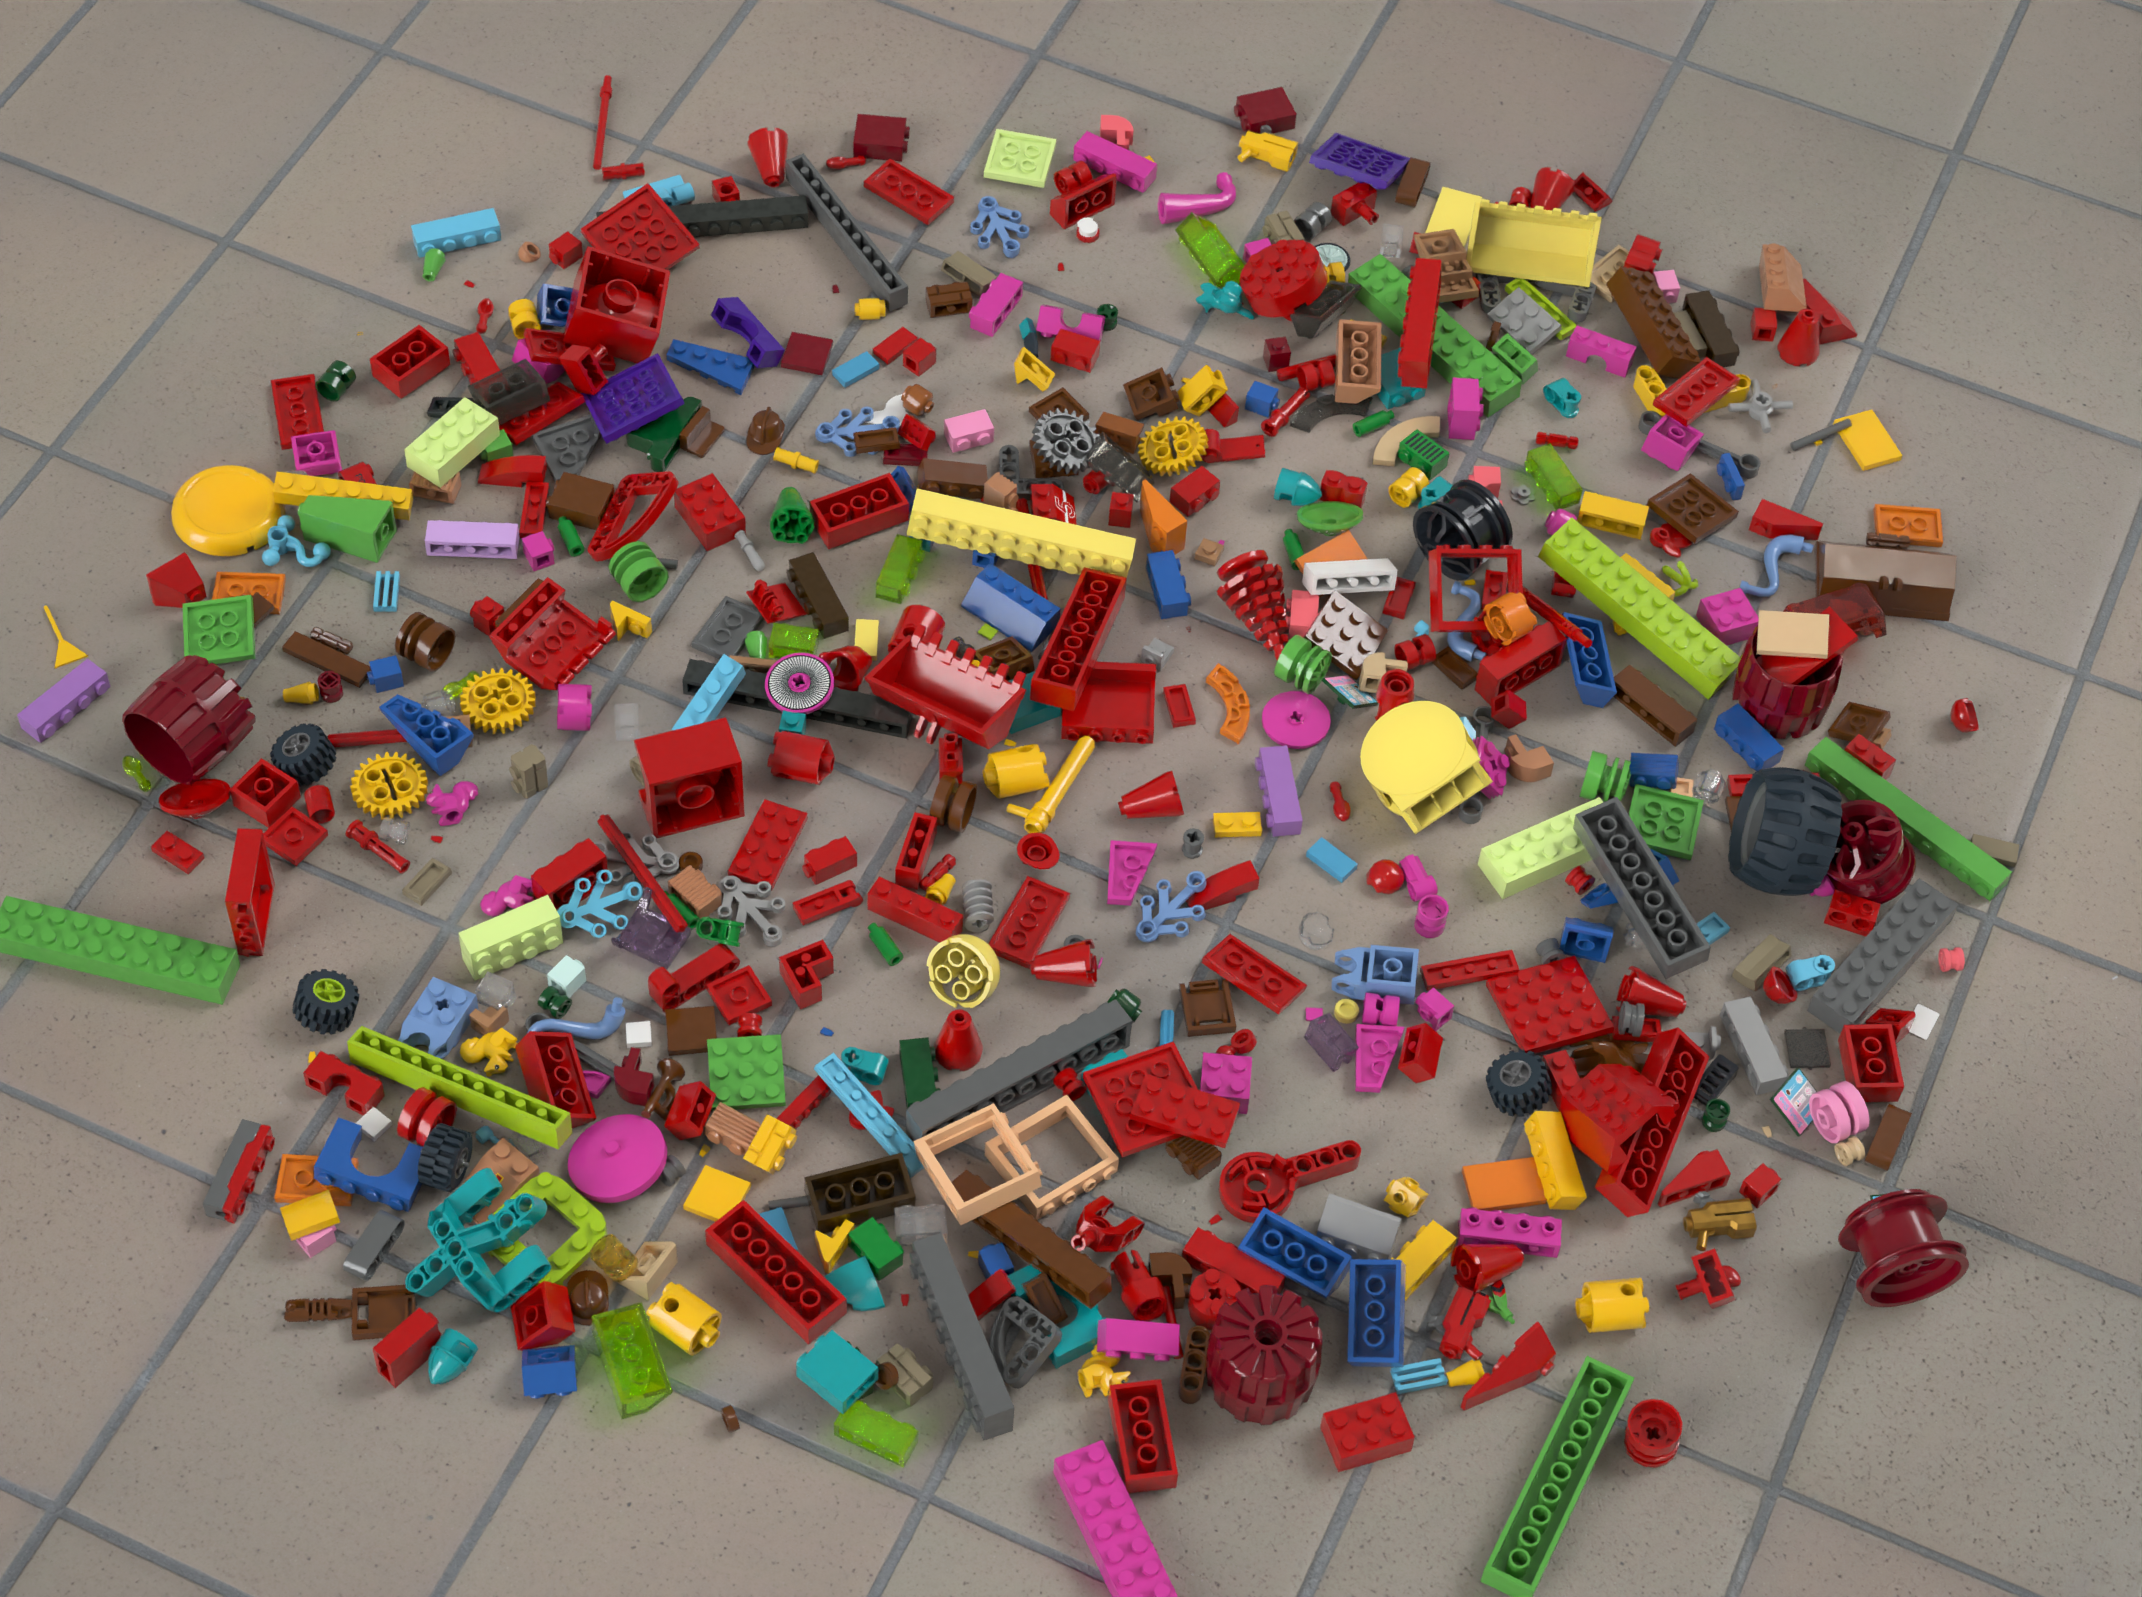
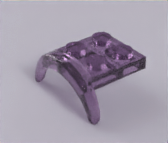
M646 887L630 921L618 937H612L611 942L620 949H625L668 970L691 935V928L687 927L684 932L677 933L663 915L648 909L652 890Z

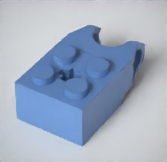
M1371 945V948L1356 947L1335 952V964L1351 973L1332 978V990L1359 1000H1364L1366 992L1379 994L1381 998H1384L1386 995L1400 996L1401 1004L1414 1005L1419 949ZM1341 957H1349V958H1351L1352 960H1350V961H1342L1340 958H1341ZM1343 982L1345 984H1348L1349 986L1340 987L1337 985V983Z
M433 977L403 1022L398 1041L411 1047L426 1045L429 1047L428 1054L443 1059L453 1047H456L470 1025L469 1014L475 1008L479 1010L476 994Z

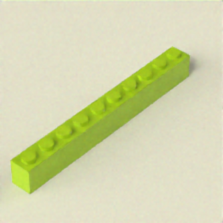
M361 1026L347 1041L351 1063L416 1090L425 1087L435 1092L437 1097L444 1096L454 1101L458 1108L559 1150L572 1134L570 1112Z

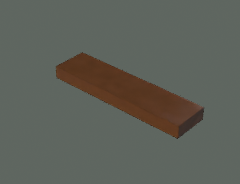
M296 631L282 646L283 652L323 671H334L340 675L342 680L359 688L367 680V672L371 671L370 666Z

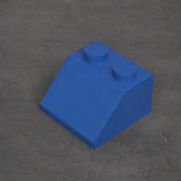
M1566 917L1559 949L1565 955L1605 963L1613 938V927L1602 923L1583 921L1579 918Z
M575 1345L523 1350L522 1377L524 1396L542 1398L546 1394L553 1393L559 1396H566L572 1394L573 1391H577Z

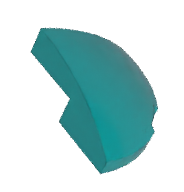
M865 1256L849 1262L824 1276L847 1299V1304L853 1305V1310L872 1311L885 1307L879 1287Z

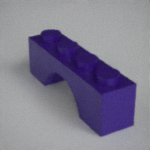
M738 297L718 298L711 313L714 320L721 328L734 331L749 342L750 347L746 356L757 368L777 367L785 349Z

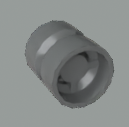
M1313 202L1294 219V222L1304 239L1312 240L1332 222V215L1324 204Z

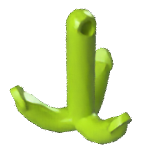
M1681 561L1677 562V568H1679L1682 575L1668 565L1662 567V572L1681 585L1680 588L1674 590L1676 592L1674 597L1685 594L1688 589H1697L1699 586L1697 579L1691 581L1690 573Z

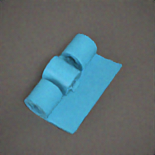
M681 175L650 183V186L667 206L681 205L695 200L692 185L690 183L684 184ZM643 186L624 191V199Z

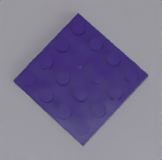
M1335 133L1311 155L1309 163L1314 164L1318 169H1328L1334 171V174L1338 176H1348L1358 183L1366 182L1376 189L1383 190L1387 189L1406 170L1410 158Z
M658 353L608 378V382L595 395L581 393L606 444L618 440L621 436L635 431L650 421L657 420L660 416L674 411L685 404Z

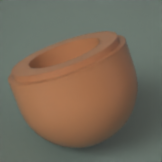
M532 242L523 243L518 251L519 258L528 263L538 260L541 256L539 248Z

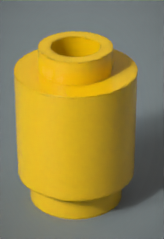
M864 298L858 299V303L854 305L855 316H859L860 320H874L885 317V300Z

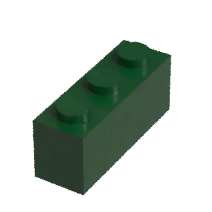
M929 1037L899 1040V1056L907 1109L913 1103L921 1102L929 1098L934 1092L940 1090V1088L936 1089L935 1082H939L937 1067L932 1065V1061H936L934 1046L930 1047Z

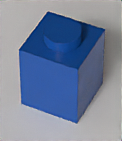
M1254 381L1246 395L1245 409L1269 418L1271 412L1277 409L1280 403V399L1277 398L1278 389Z
M396 655L369 662L371 670L367 672L369 684L375 685L377 693L404 687L402 672Z
M1002 1242L995 1245H986L982 1250H979L978 1264L986 1280L999 1269H1003L1007 1276L1014 1273V1266Z

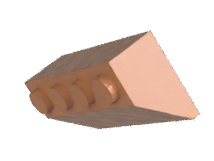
M1775 243L1763 244L1759 271L1764 309L1793 312L1807 309L1800 263L1784 246Z
M1339 319L1336 333L1335 402L1357 404L1379 393L1381 390V323Z

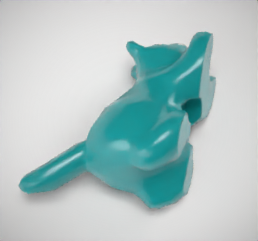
M1229 281L1223 289H1219L1211 283L1201 284L1200 287L1204 293L1196 298V302L1202 304L1206 313H1208L1209 309L1216 308L1225 313H1239L1251 320L1254 319V315L1242 307V288L1238 283Z

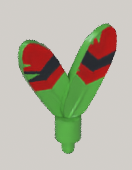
M1501 1280L1490 1285L1492 1297L1478 1292V1294L1491 1300L1489 1311L1500 1314L1505 1321H1509L1511 1324L1515 1323V1320L1512 1318L1513 1314L1507 1308L1505 1286Z

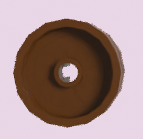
M943 775L936 788L929 816L937 817V826L943 827L948 822L950 830L960 833L964 832L974 809L978 789L977 784L963 781L959 785L957 778Z

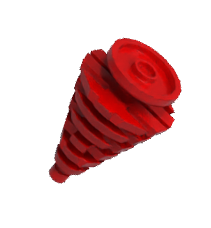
M1265 550L1250 551L1232 558L1218 569V577L1221 581L1226 582V584L1219 587L1217 595L1226 602V606L1232 612L1236 611V618L1238 620L1242 619L1245 622L1244 624L1250 632H1254L1257 641H1266L1263 646L1268 651L1274 650L1276 660H1278L1284 646L1288 643V635L1283 634L1288 626L1286 620H1283L1286 616V609L1283 608L1285 594L1283 592L1280 595L1284 589L1282 567L1278 564L1274 567L1273 563L1267 564L1268 555Z

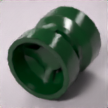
M549 986L541 993L537 1003L542 1009L549 1010L552 1016L561 1019L569 1011L572 999L566 995H560L559 990Z
M1722 1099L1710 1100L1702 1116L1703 1126L1711 1132L1723 1130L1730 1115L1729 1104Z

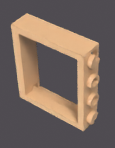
M1067 1095L1014 1125L1013 1127L1020 1138L1019 1142L1021 1144L1068 1117L1103 1161L1040 1199L1033 1191L1019 1197L1020 1201L1037 1220L1046 1214L1051 1215L1056 1208L1063 1204H1070L1075 1200L1076 1196L1084 1191H1091L1099 1182L1104 1179H1111V1175L1118 1171L1119 1158ZM998 1135L985 1143V1156L1005 1182H1008L1020 1176V1174L1004 1156L1005 1153L1009 1152V1149Z
M994 1103L913 1141L917 1158L960 1225L1042 1187L1040 1176L1043 1173L1039 1169L1038 1162L1031 1160L1028 1147L1025 1144L1021 1145L1016 1129L1009 1127L1006 1114L1000 1113ZM994 1127L1024 1174L964 1202L934 1155Z

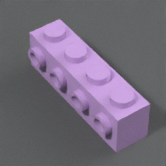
M428 520L425 536L427 556L517 559L520 539L518 524Z

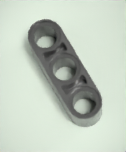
M379 1210L346 1257L343 1270L365 1281L370 1280L401 1235L405 1221L384 1210Z

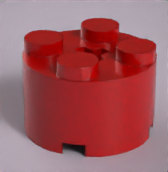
M1208 1269L1205 1273L1200 1274L1194 1279L1190 1287L1188 1309L1189 1315L1196 1325L1212 1330L1219 1309L1226 1301L1229 1305L1236 1302L1235 1294L1241 1291V1288L1235 1279L1217 1269Z

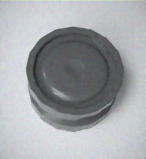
M1623 1001L1618 1022L1619 1034L1624 1035L1626 1031V1033H1631L1632 1036L1640 1037L1644 1023V1004L1637 1003L1636 1005H1631L1629 1002Z

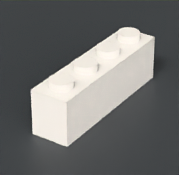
M1388 558L1305 563L1302 584L1311 595L1331 594L1334 590L1338 593L1395 590L1398 570Z

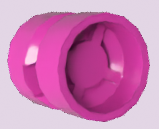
M1430 894L1420 899L1414 927L1421 936L1436 938L1443 933L1449 912V905L1443 897Z
M1366 992L1362 1024L1376 1025L1378 1022H1381L1384 1026H1396L1400 996L1386 995L1384 998H1381L1379 994Z

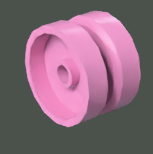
M1841 1081L1832 1085L1829 1089H1823L1812 1094L1810 1097L1809 1108L1813 1122L1819 1133L1830 1143L1841 1142L1850 1135H1857L1866 1131L1869 1127L1870 1119L1867 1106L1853 1084Z

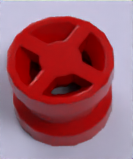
M1582 865L1575 867L1565 879L1569 886L1575 888V892L1578 895L1587 892L1595 882V877L1587 874Z
M744 1013L738 1017L740 1028L738 1029L737 1037L762 1036V1030L760 1029L762 1017L760 1015Z

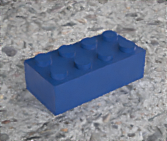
M1350 1259L1347 1362L1352 1367H1403L1406 1265L1402 1260Z

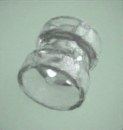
M385 817L380 827L379 837L384 841L392 839L397 844L405 845L410 833V823L403 820L395 822L393 818Z

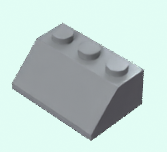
M1329 1193L1316 1236L1351 1255L1352 1258L1390 1260L1397 1240L1401 1218Z

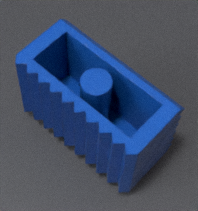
M1631 753V776L1629 779L1631 787L1638 784L1651 788L1658 787L1663 790L1676 788L1679 770L1678 755Z

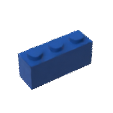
M1173 550L1147 554L1146 571L1161 619L1187 616L1188 606H1191L1190 593L1185 591L1186 580L1184 575L1181 576L1180 574L1181 565L1179 558H1175Z
M1736 704L1718 715L1714 730L1719 737L1723 738L1732 747L1734 752L1738 753L1747 762L1749 767L1757 772L1760 769L1772 768L1780 763L1784 748L1741 705Z

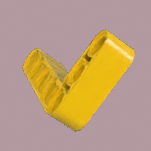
M1642 365L1636 372L1633 384L1634 390L1648 411L1657 412L1663 417L1665 413L1653 406V400L1667 388L1652 367ZM1737 374L1736 376L1740 378V383L1704 413L1727 407L1729 403L1744 402L1750 389V378L1743 374Z

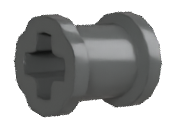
M1195 828L1186 830L1183 835L1184 844L1182 845V852L1187 858H1198L1203 852L1201 845L1204 842V834Z

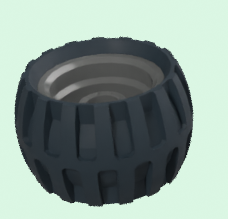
M1774 767L1760 769L1755 772L1750 781L1747 782L1742 797H1740L1732 824L1728 854L1731 873L1748 886L1769 894L1799 896L1813 893L1821 885V881L1826 876L1835 854L1842 817V799L1838 793L1839 790L1823 778L1795 768Z

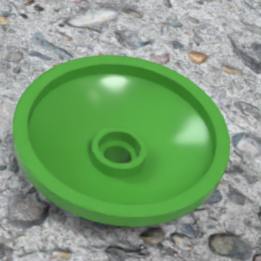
M1316 502L1300 508L1297 512V520L1304 527L1316 533L1324 534L1325 536H1335L1356 527L1363 520V510L1356 505L1345 502Z

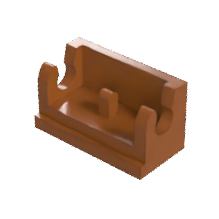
M1103 411L1095 425L1096 430L1094 434H1100L1097 441L1102 442V445L1134 454L1141 441L1139 436L1143 431L1144 424Z

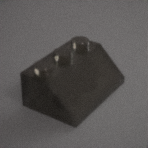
M1329 281L1321 295L1309 306H1307L1306 302L1295 310L1294 314L1290 315L1297 335L1309 339L1317 337L1323 329L1330 326L1337 317L1344 314L1353 305L1362 289L1361 285Z
M526 359L468 386L475 403L496 416L499 426L550 401L545 380Z
M1104 432L1099 435L1086 455L1091 469L1095 472L1100 470L1105 475L1104 479L1111 486L1117 485L1122 489L1120 493L1134 494L1136 502L1141 499L1142 481L1146 479L1152 486L1155 483L1152 473Z

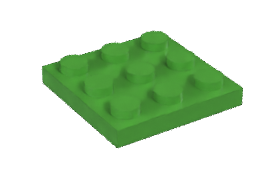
M244 595L184 603V657L197 655L206 658L209 664L256 659L252 596Z
M1635 784L1628 815L1649 849L1658 853L1691 860L1704 800Z
M781 1034L707 1039L710 1090L716 1094L711 1111L716 1110L720 1102L735 1110L786 1106Z

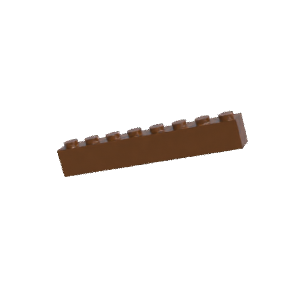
M967 1169L951 1182L964 1202L993 1189L980 1176L973 1175ZM1014 1201L1008 1202L971 1220L1041 1273L1045 1272L1050 1280L1088 1308L1092 1309L1112 1291L1111 1274L1106 1268L1099 1267L1092 1262L1087 1254H1081L1074 1249L1069 1241L1062 1240L1050 1227L1043 1226L1032 1214H1027L1021 1210Z

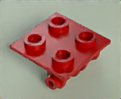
M759 579L754 583V590L746 592L768 624L807 614L785 582L767 586L766 581Z

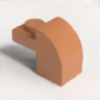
M1516 734L1508 737L1504 752L1510 760L1508 772L1514 778L1524 782H1536L1551 776L1554 762L1544 746L1526 751Z

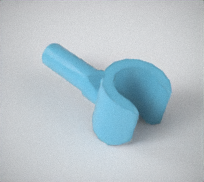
M1420 620L1414 627V631L1418 633L1416 637L1423 634L1429 635V625L1423 620Z
M483 1126L476 1131L475 1137L481 1144L488 1140L494 1144L500 1141L494 1136L493 1131L488 1126Z

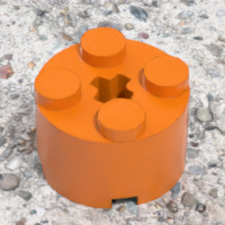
M1513 592L1506 593L1487 604L1483 610H1486L1487 613L1484 616V622L1488 631L1495 639L1500 638L1504 642L1501 643L1503 645H1509L1533 630V626L1537 624L1536 616L1531 613L1526 604L1525 596L1520 592L1517 594Z

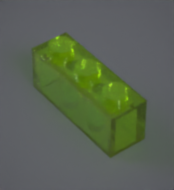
M1551 443L1529 450L1525 461V469L1528 473H1531L1537 487L1542 489L1546 495L1547 501L1556 510L1579 504L1583 489Z
M899 534L896 535L876 582V598L902 604L904 597L909 596L911 580L916 579L918 573L917 566L919 563L922 564L925 557V550H922V540Z
M857 1400L844 1414L840 1413L834 1422L835 1436L903 1468L918 1444V1430L913 1425L907 1422L901 1423L884 1411H875L860 1400Z

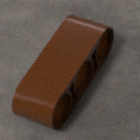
M1413 157L1410 158L1397 190L1395 203L1413 208L1416 207L1428 177L1431 162Z
M1888 1104L1865 1162L1888 1171L1912 1113Z
M1194 1326L1187 1334L1178 1391L1179 1398L1187 1404L1197 1403L1202 1395L1208 1339L1210 1336L1208 1329L1203 1326ZM1194 1340H1200V1341H1202L1203 1343H1202V1344H1196V1343H1194L1193 1341H1194ZM1190 1363H1197V1364H1199L1200 1366H1198V1367H1193V1366H1191V1365H1189V1364H1190ZM1186 1386H1194L1196 1389L1189 1390Z

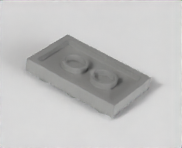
M1519 287L1488 313V318L1492 322L1502 323L1501 330L1506 334L1508 333L1531 355L1562 330L1561 324Z

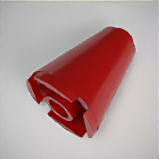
M768 127L755 130L749 135V140L747 141L748 148L764 184L771 188H776L784 182L788 149L787 133L775 127V131H768Z
M1551 167L1541 168L1535 177L1529 208L1542 206L1544 207L1543 210L1552 211L1553 208L1560 209L1575 190L1573 179L1562 170L1557 169L1555 172L1550 171Z
M1811 309L1800 310L1779 340L1777 350L1780 352V358L1786 363L1800 367V364H1807L1806 366H1809L1816 362L1820 353L1819 316L1815 311Z
M1167 771L1121 796L1122 801L1118 802L1121 815H1126L1127 819L1184 815L1172 771Z
M1086 939L1035 955L1034 960L1030 961L1031 974L1035 975L1037 980L1096 987L1097 960L1096 955L1094 956L1090 949H1095L1093 940Z
M1630 966L1628 970H1631L1630 975L1624 974L1616 1000L1621 1002L1620 1007L1616 1006L1618 1012L1621 1010L1623 1001H1627L1631 1005H1636L1637 1003L1644 1004V1015L1677 1017L1679 1014H1683L1686 1008V1000H1684L1683 994L1638 967Z
M957 1009L949 1013L934 1044L936 1060L947 1070L960 1069V1071H966L973 1068L981 1059L983 1051L982 1042L970 1014L965 1010Z
M1461 1244L1454 1247L1451 1255V1267L1456 1266L1457 1274L1453 1276L1457 1285L1473 1291V1294L1482 1291L1520 1269L1524 1261L1522 1250L1515 1244Z

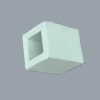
M566 955L547 974L548 986L555 987L559 990L560 995H566L570 998L586 982L584 965L579 960H573Z

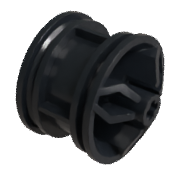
M1464 479L1458 481L1436 502L1425 505L1417 510L1413 518V531L1416 541L1428 561L1429 551L1436 549L1437 545H1450V549H1458V545H1471V549H1479L1480 545H1492V549H1500L1502 545L1511 546L1513 540L1511 522L1502 504L1486 487L1472 480ZM1441 558V573L1450 579L1463 581L1471 577L1490 558Z

